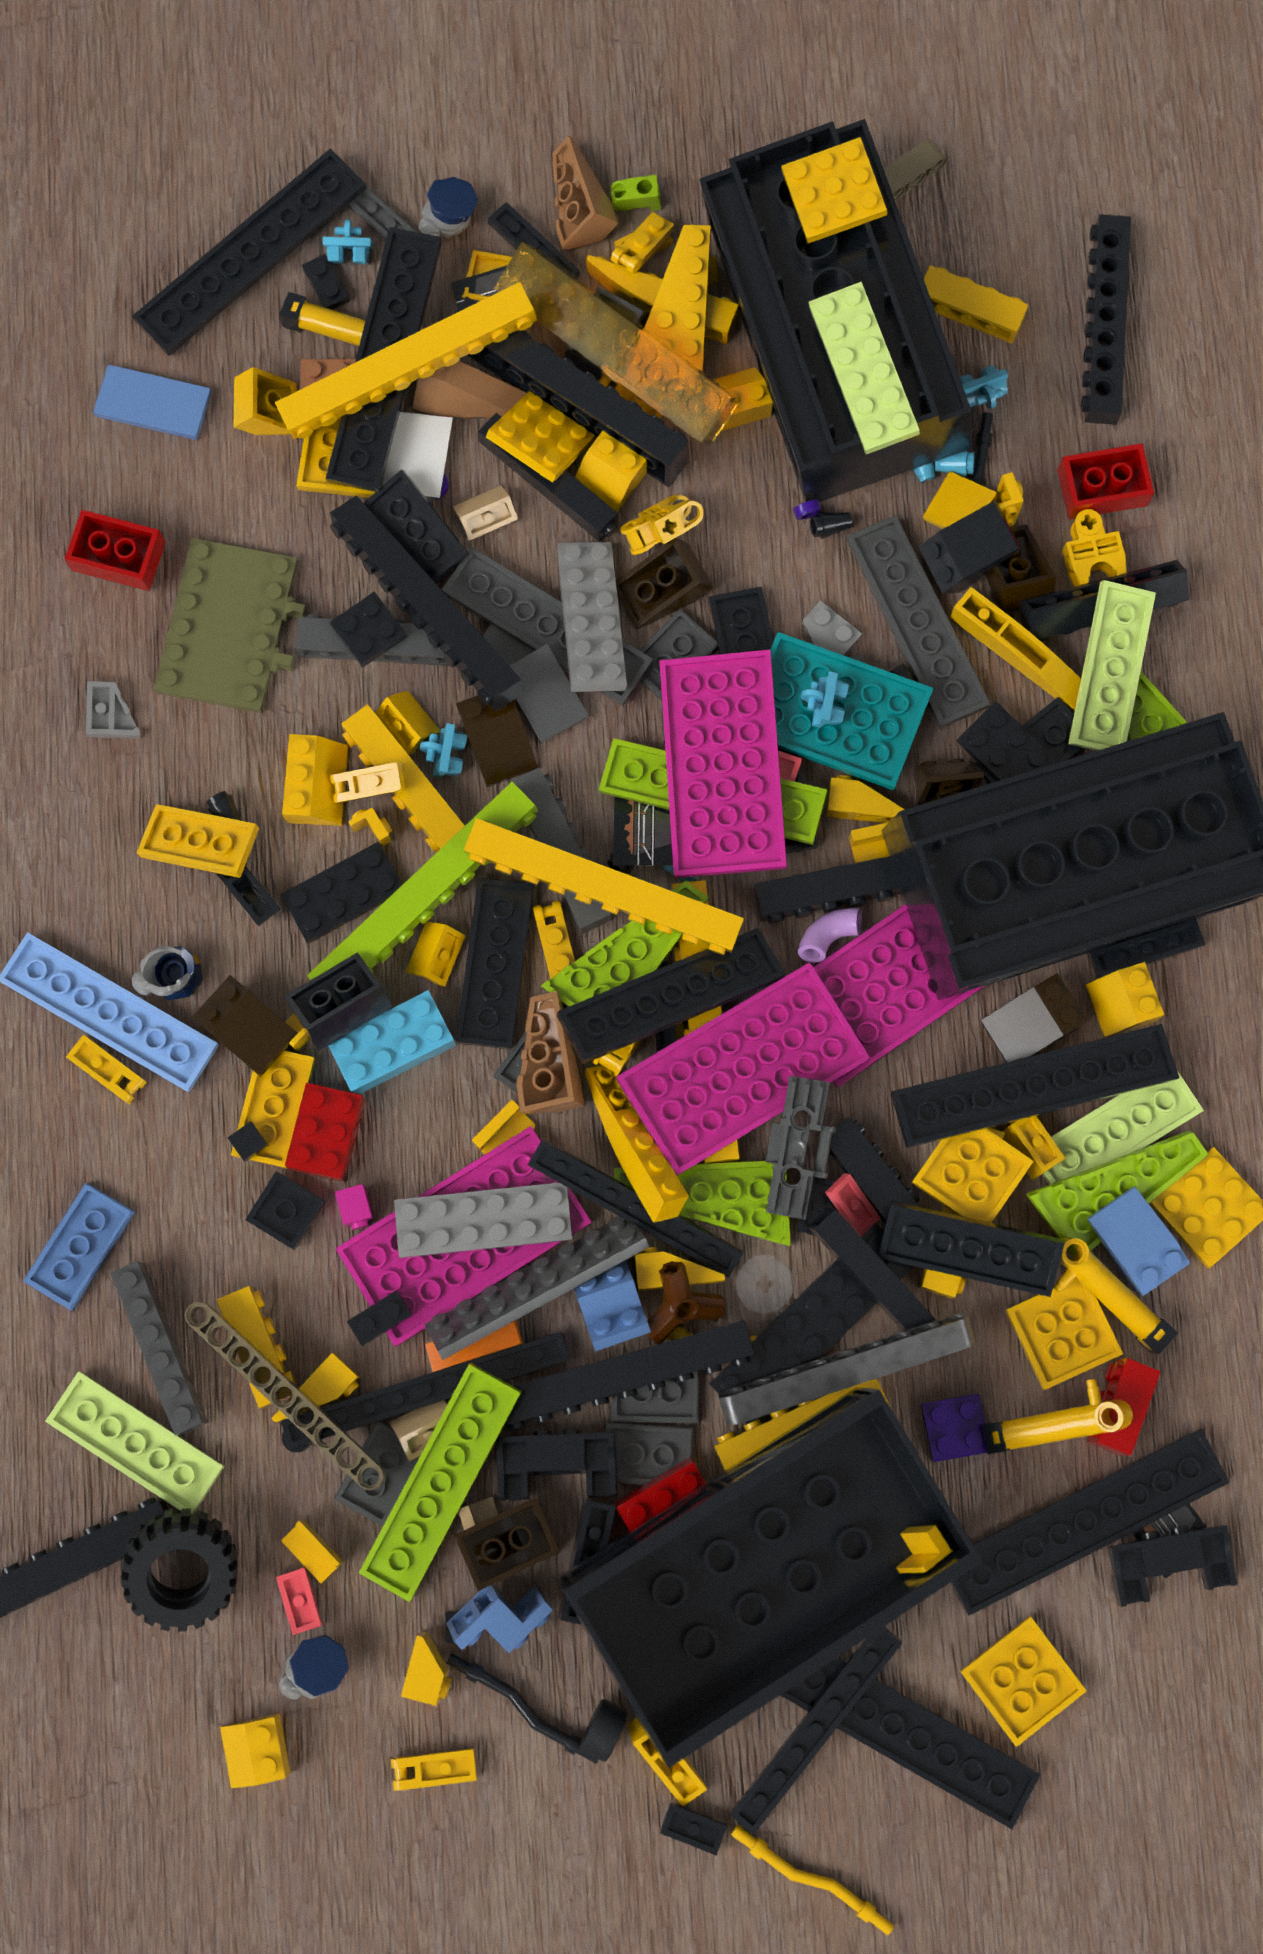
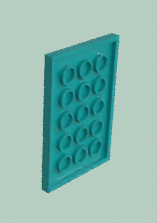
M777 632L770 651L778 748L894 790L932 695L933 688ZM831 671L838 673V680L849 684L846 698L842 701L838 699L833 700V706L844 709L843 721L838 725L824 724L819 728L812 726L814 711L807 710L808 702L801 699V693L803 690L811 688V682L819 683V679L827 677L828 672Z

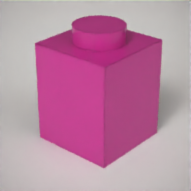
M363 1184L335 1191L342 1222L345 1227L358 1230L368 1227V1222L375 1220L367 1189Z

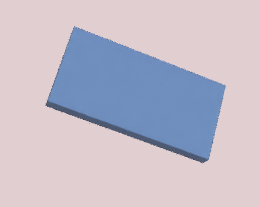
M108 364L93 414L95 417L198 440L212 391L207 387Z
M86 1182L23 1282L70 1311H74L136 1212Z

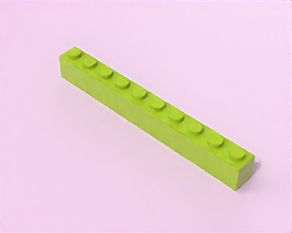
M511 782L307 976L312 980L357 952L373 973L372 968L379 961L381 963L385 962L393 954L394 951L392 949L399 942H406L414 934L413 929L420 922L424 924L432 918L435 913L433 910L440 903L444 905L455 895L454 890L461 883L466 885L475 876L474 871L481 864L469 860L470 855L464 851L475 819L477 818L516 832L522 826L527 827L537 817L535 813L538 811L535 804Z

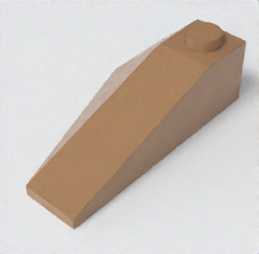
M568 136L552 154L554 183L558 184V197L554 198L555 207L559 208V219L555 221L556 231L562 249L565 250L600 242L618 224L612 203L574 139Z
M458 361L452 366H443L435 370V373L428 378L418 379L412 410L424 415L462 417L463 420H472V417L490 419L495 413L502 417L527 393Z
M558 991L530 997L525 1028L527 1035L525 1047L521 1053V1072L516 1084L520 1113L522 1114L555 1113L585 1106L581 1078L573 1047L557 1018V1012L563 1009Z

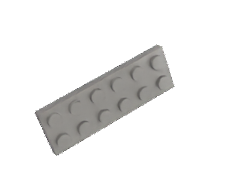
M558 543L557 557L571 692L625 691L627 681L612 543Z
M561 1183L394 1200L399 1258L572 1241L567 1187Z

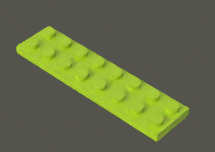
M613 738L599 786V792L669 810L666 751ZM780 778L785 838L814 845L828 790Z
M473 1363L468 1365L363 1563L359 1574L406 1601H412L459 1509L463 1505L522 1393L521 1390Z

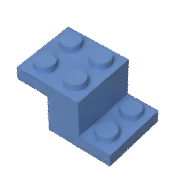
M626 1260L574 1288L595 1352L651 1332Z
M494 1585L480 1590L446 1624L454 1642L462 1650L467 1645L471 1646L476 1643L482 1635L481 1631L485 1628L510 1653L514 1648H520L527 1641L528 1634L535 1627H541L547 1622L553 1609L543 1592L536 1585L514 1605Z

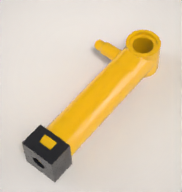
M288 292L279 314L283 328L299 333L304 329L358 347L366 321L309 303L306 297L292 292Z
M1060 1238L1064 1239L1065 1242L1060 1265L1065 1266L1067 1270L1059 1277L1053 1288L1057 1292H1061L1076 1277L1136 1335L1135 1339L1148 1352L1159 1355L1178 1332L1164 1319L1158 1318L1089 1251L1084 1241L1077 1238ZM1073 1245L1076 1251L1075 1256L1069 1260L1066 1256V1249L1068 1246Z
M1091 1379L1086 1382L1090 1405L981 1425L988 1455L1122 1430L1131 1424L1133 1412L1131 1407L1123 1400L1102 1402L1096 1380ZM1111 1408L1115 1409L1118 1413L1119 1419L1117 1423L1110 1420L1109 1411Z

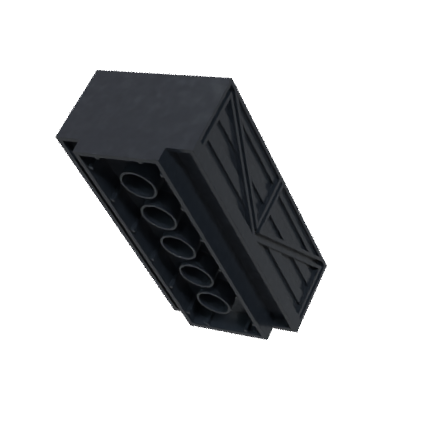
M866 119L838 129L835 128L833 121L730 158L728 159L730 168L700 178V186L708 222L711 225V232L736 304H738V310L759 371L765 379L772 399V408L804 501L819 500L821 502L970 450L972 411ZM861 137L887 208V215L808 244L781 166ZM859 282L863 284L920 430V434L867 455L808 303Z
M1225 712L899 811L881 830L938 1001L1189 920L1236 907L1263 896V800L1242 740L1234 741Z
M856 1387L563 1573L555 1580L653 1747L667 1767L670 1768L974 1568L983 1560L880 1390ZM936 1525L952 1552L925 1573H899L896 1567L912 1555L900 1533L908 1527Z

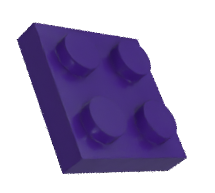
M979 1393L921 1404L932 1462L987 1453L981 1425L985 1424Z

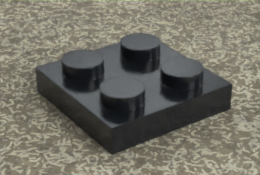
M375 591L329 622L332 629L362 668L407 638L406 632Z
M276 1171L245 1220L291 1249L296 1250L326 1201Z

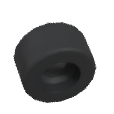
M602 1699L586 1728L580 1743V1750L606 1762L621 1735L628 1717V1711Z

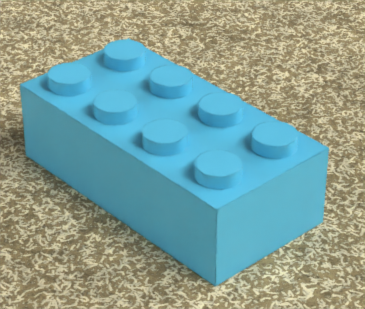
M428 990L378 1015L330 1044L329 1048L350 1091L355 1094H361L455 1047L456 1044Z

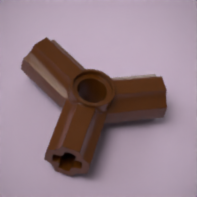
M670 1261L663 1264L662 1269L659 1270L664 1290L663 1304L647 1320L651 1331L647 1335L658 1345L680 1323H687L693 1319L718 1321L719 1318L723 1317L725 1311L724 1298L721 1295L691 1292L686 1267L682 1262Z

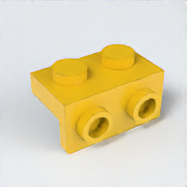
M1013 472L1002 475L996 490L998 497L995 500L1010 527L1016 522L1024 502L1021 482L1015 480Z

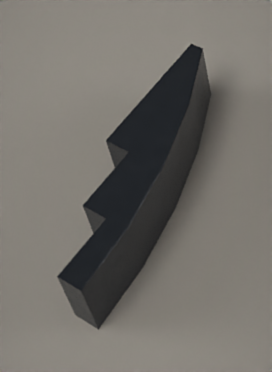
M247 866L244 867L240 878L216 873L258 927L281 910Z

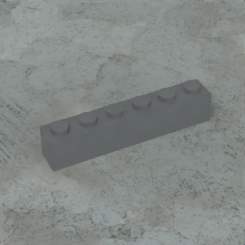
M315 614L299 617L296 650L299 657L356 661L330 626L329 622L333 619L323 618ZM398 619L396 621L406 632L407 638L372 661L450 666L440 648L435 649L431 645L423 629L418 630L413 623H404V621Z
M539 767L511 780L510 783L513 782L538 809L535 813L537 817L529 825L536 841L590 860L584 846L579 848L575 841L578 834L573 823L567 824L563 816L567 812L561 798L555 799L551 791L555 787L549 774L543 775ZM565 891L563 897L581 934L612 920L611 913L601 909L603 904L592 901L591 905L585 904L575 899L576 894Z
M136 1261L111 1272L110 1274L174 1435L182 1436L209 1424L145 1264Z

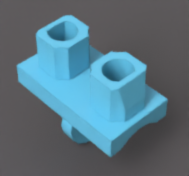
M345 219L344 227H335V235H344L345 237H323V246L327 249L328 261L332 264L344 263V250H353L354 264H368L370 250H374V242L371 241V238L352 237L362 236V228L352 227L351 219Z
M994 365L984 368L981 372V378L974 380L972 375L969 374L960 377L970 407L985 403L988 409H993L996 407V399L1008 393L1006 382L1008 373L1005 369L998 371Z
M828 672L827 677H821L819 683L811 682V688L803 690L801 693V699L808 702L807 710L814 711L812 726L820 728L824 724L838 725L843 721L844 709L833 706V700L838 699L842 701L845 699L849 684L838 680V673Z
M447 723L445 728L440 729L438 743V735L430 734L429 742H421L420 750L427 753V762H434L436 754L433 777L442 778L445 774L458 776L462 771L463 759L450 757L451 749L464 750L467 735L454 730L455 725Z

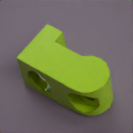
M657 175L627 178L626 180L616 181L611 184V202L614 210L625 212L650 207L651 211L661 210L660 187Z

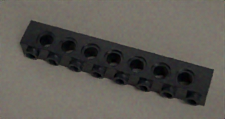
M1099 214L1096 224H1092L1090 228L1089 240L1094 241L1093 249H1090L1088 265H1092V273L1088 274L1087 289H1091V297L1087 298L1086 314H1090V320L1086 322L1084 337L1089 338L1083 354V362L1087 363V371L1083 372L1082 387H1086V396H1082L1081 412H1085L1084 422L1116 425L1122 414L1131 216ZM1104 244H1109L1113 248H1108ZM1103 268L1110 269L1112 272H1106ZM1102 292L1110 294L1111 297L1104 296ZM1100 317H1107L1110 321H1104ZM1099 341H1104L1108 343L1109 346H1104L1100 344ZM1098 366L1106 367L1107 371L1099 369ZM1097 390L1104 391L1106 395L1103 396L1098 394Z

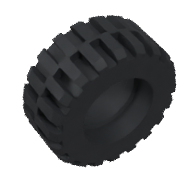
M182 1508V1513L174 1514V1510L170 1509L164 1511V1516L161 1518L156 1514L148 1518L147 1526L141 1524L135 1530L134 1538H130L126 1546L121 1573V1587L124 1588L123 1596L126 1603H132L131 1610L137 1617L143 1614L145 1616L144 1622L148 1625L153 1626L154 1623L161 1624L160 1630L169 1631L170 1627H178V1632L187 1631V1626L194 1625L196 1629L204 1626L206 1618L213 1621L219 1616L220 1608L226 1609L230 1603L231 1594L235 1592L238 1574L236 1545L232 1544V1536L229 1531H222V1523L216 1518L209 1521L208 1514L199 1511L198 1515L191 1514L190 1508ZM184 1549L200 1555L208 1564L209 1572L205 1579L196 1586L188 1589H172L156 1580L151 1572L152 1563L160 1555L168 1551Z

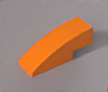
M515 1320L444 1360L440 1357L433 1341L426 1343L425 1347L432 1370L436 1372L523 1344L517 1321Z

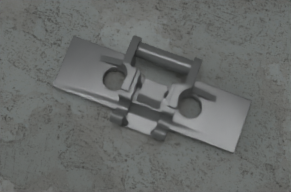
M789 1075L781 1123L772 1122L769 1147L765 1162L774 1164L766 1209L767 1213L806 1220L813 1178L828 1179V1173L826 1172L832 1133L836 1132V1127L823 1125L830 1082ZM801 1110L807 1111L811 1117L810 1124L804 1128L795 1123V1115ZM812 1130L821 1131L815 1169L812 1170L806 1168L805 1156ZM791 1167L798 1169L801 1173L800 1181L794 1185L789 1184L785 1179V1172Z

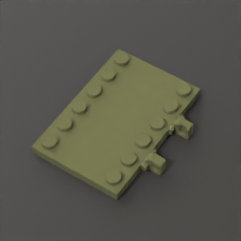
M191 538L153 689L156 694L262 714L271 673H277L278 669L293 671L295 664L293 656L280 653L278 648L283 623L287 622L288 618L299 619V617H306L307 613L304 604L295 603V599L290 597L298 565L297 558Z

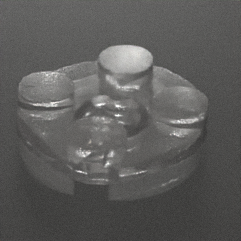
M760 1255L751 1258L741 1267L736 1277L735 1287L738 1298L747 1309L759 1314H769L778 1311L788 1302L793 1293L794 1281L791 1271L783 1262L773 1256ZM762 1276H766L767 1281H772L773 1287H769L767 1293H762V1289L756 1287V1283L761 1281Z

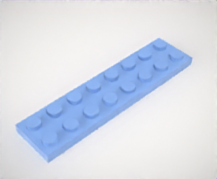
M28 932L0 974V982L188 1093L192 1090L219 1046L217 1042Z

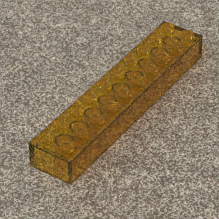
M521 242L493 289L500 292L521 282L535 311L537 322L698 442L711 446L741 399L537 248Z

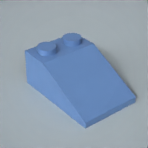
M1136 1187L1130 1188L1087 1218L1130 1290L1144 1296L1190 1264L1174 1236Z

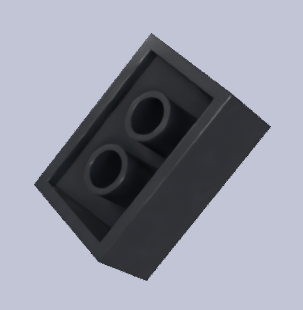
M358 952L284 996L318 1052L392 1008L382 985Z

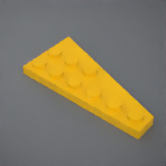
M683 225L625 377L642 390L702 392L711 225Z

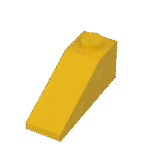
M838 775L836 778L831 777L826 817L887 823L899 811L905 810L864 783L853 780L850 776Z
M657 1247L646 1248L640 1254L635 1255L638 1291L663 1289L659 1270L662 1269L663 1264L670 1261L682 1262L685 1265L690 1286L725 1282L724 1274L664 1251L658 1252Z
M331 1353L303 1383L300 1389L319 1407L340 1400L343 1396L349 1398L359 1387L356 1382L361 1377L337 1354ZM291 1396V1398H290L285 1404H287V1403H289V1402L291 1401L292 1396ZM305 1407L300 1412V1415L312 1411V1409ZM278 1410L271 1419L275 1423H281L282 1420L288 1418Z
M635 1718L627 1724L633 1745L682 1806L707 1790L705 1783L688 1757L668 1768L653 1747L638 1719Z

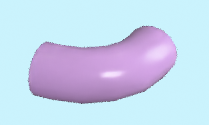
M861 908L834 910L819 917L806 929L798 948L800 958L811 963L821 962L825 959L827 949L833 941L846 936H860L863 925Z

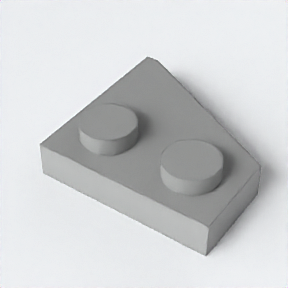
M819 601L802 621V625L807 635L810 636L813 645L844 656L862 636L860 631L822 601Z
M87 681L86 737L140 739V730L136 726L116 682Z

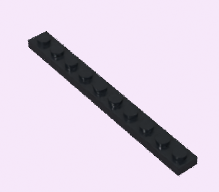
M559 1332L321 1409L347 1432L451 1399L470 1363L503 1381H507L570 1361L562 1333ZM313 1411L300 1415V1420L304 1424H309L314 1419ZM289 1419L281 1421L289 1450L313 1443ZM327 1427L322 1431L321 1438L326 1439L335 1436V1431L331 1427Z

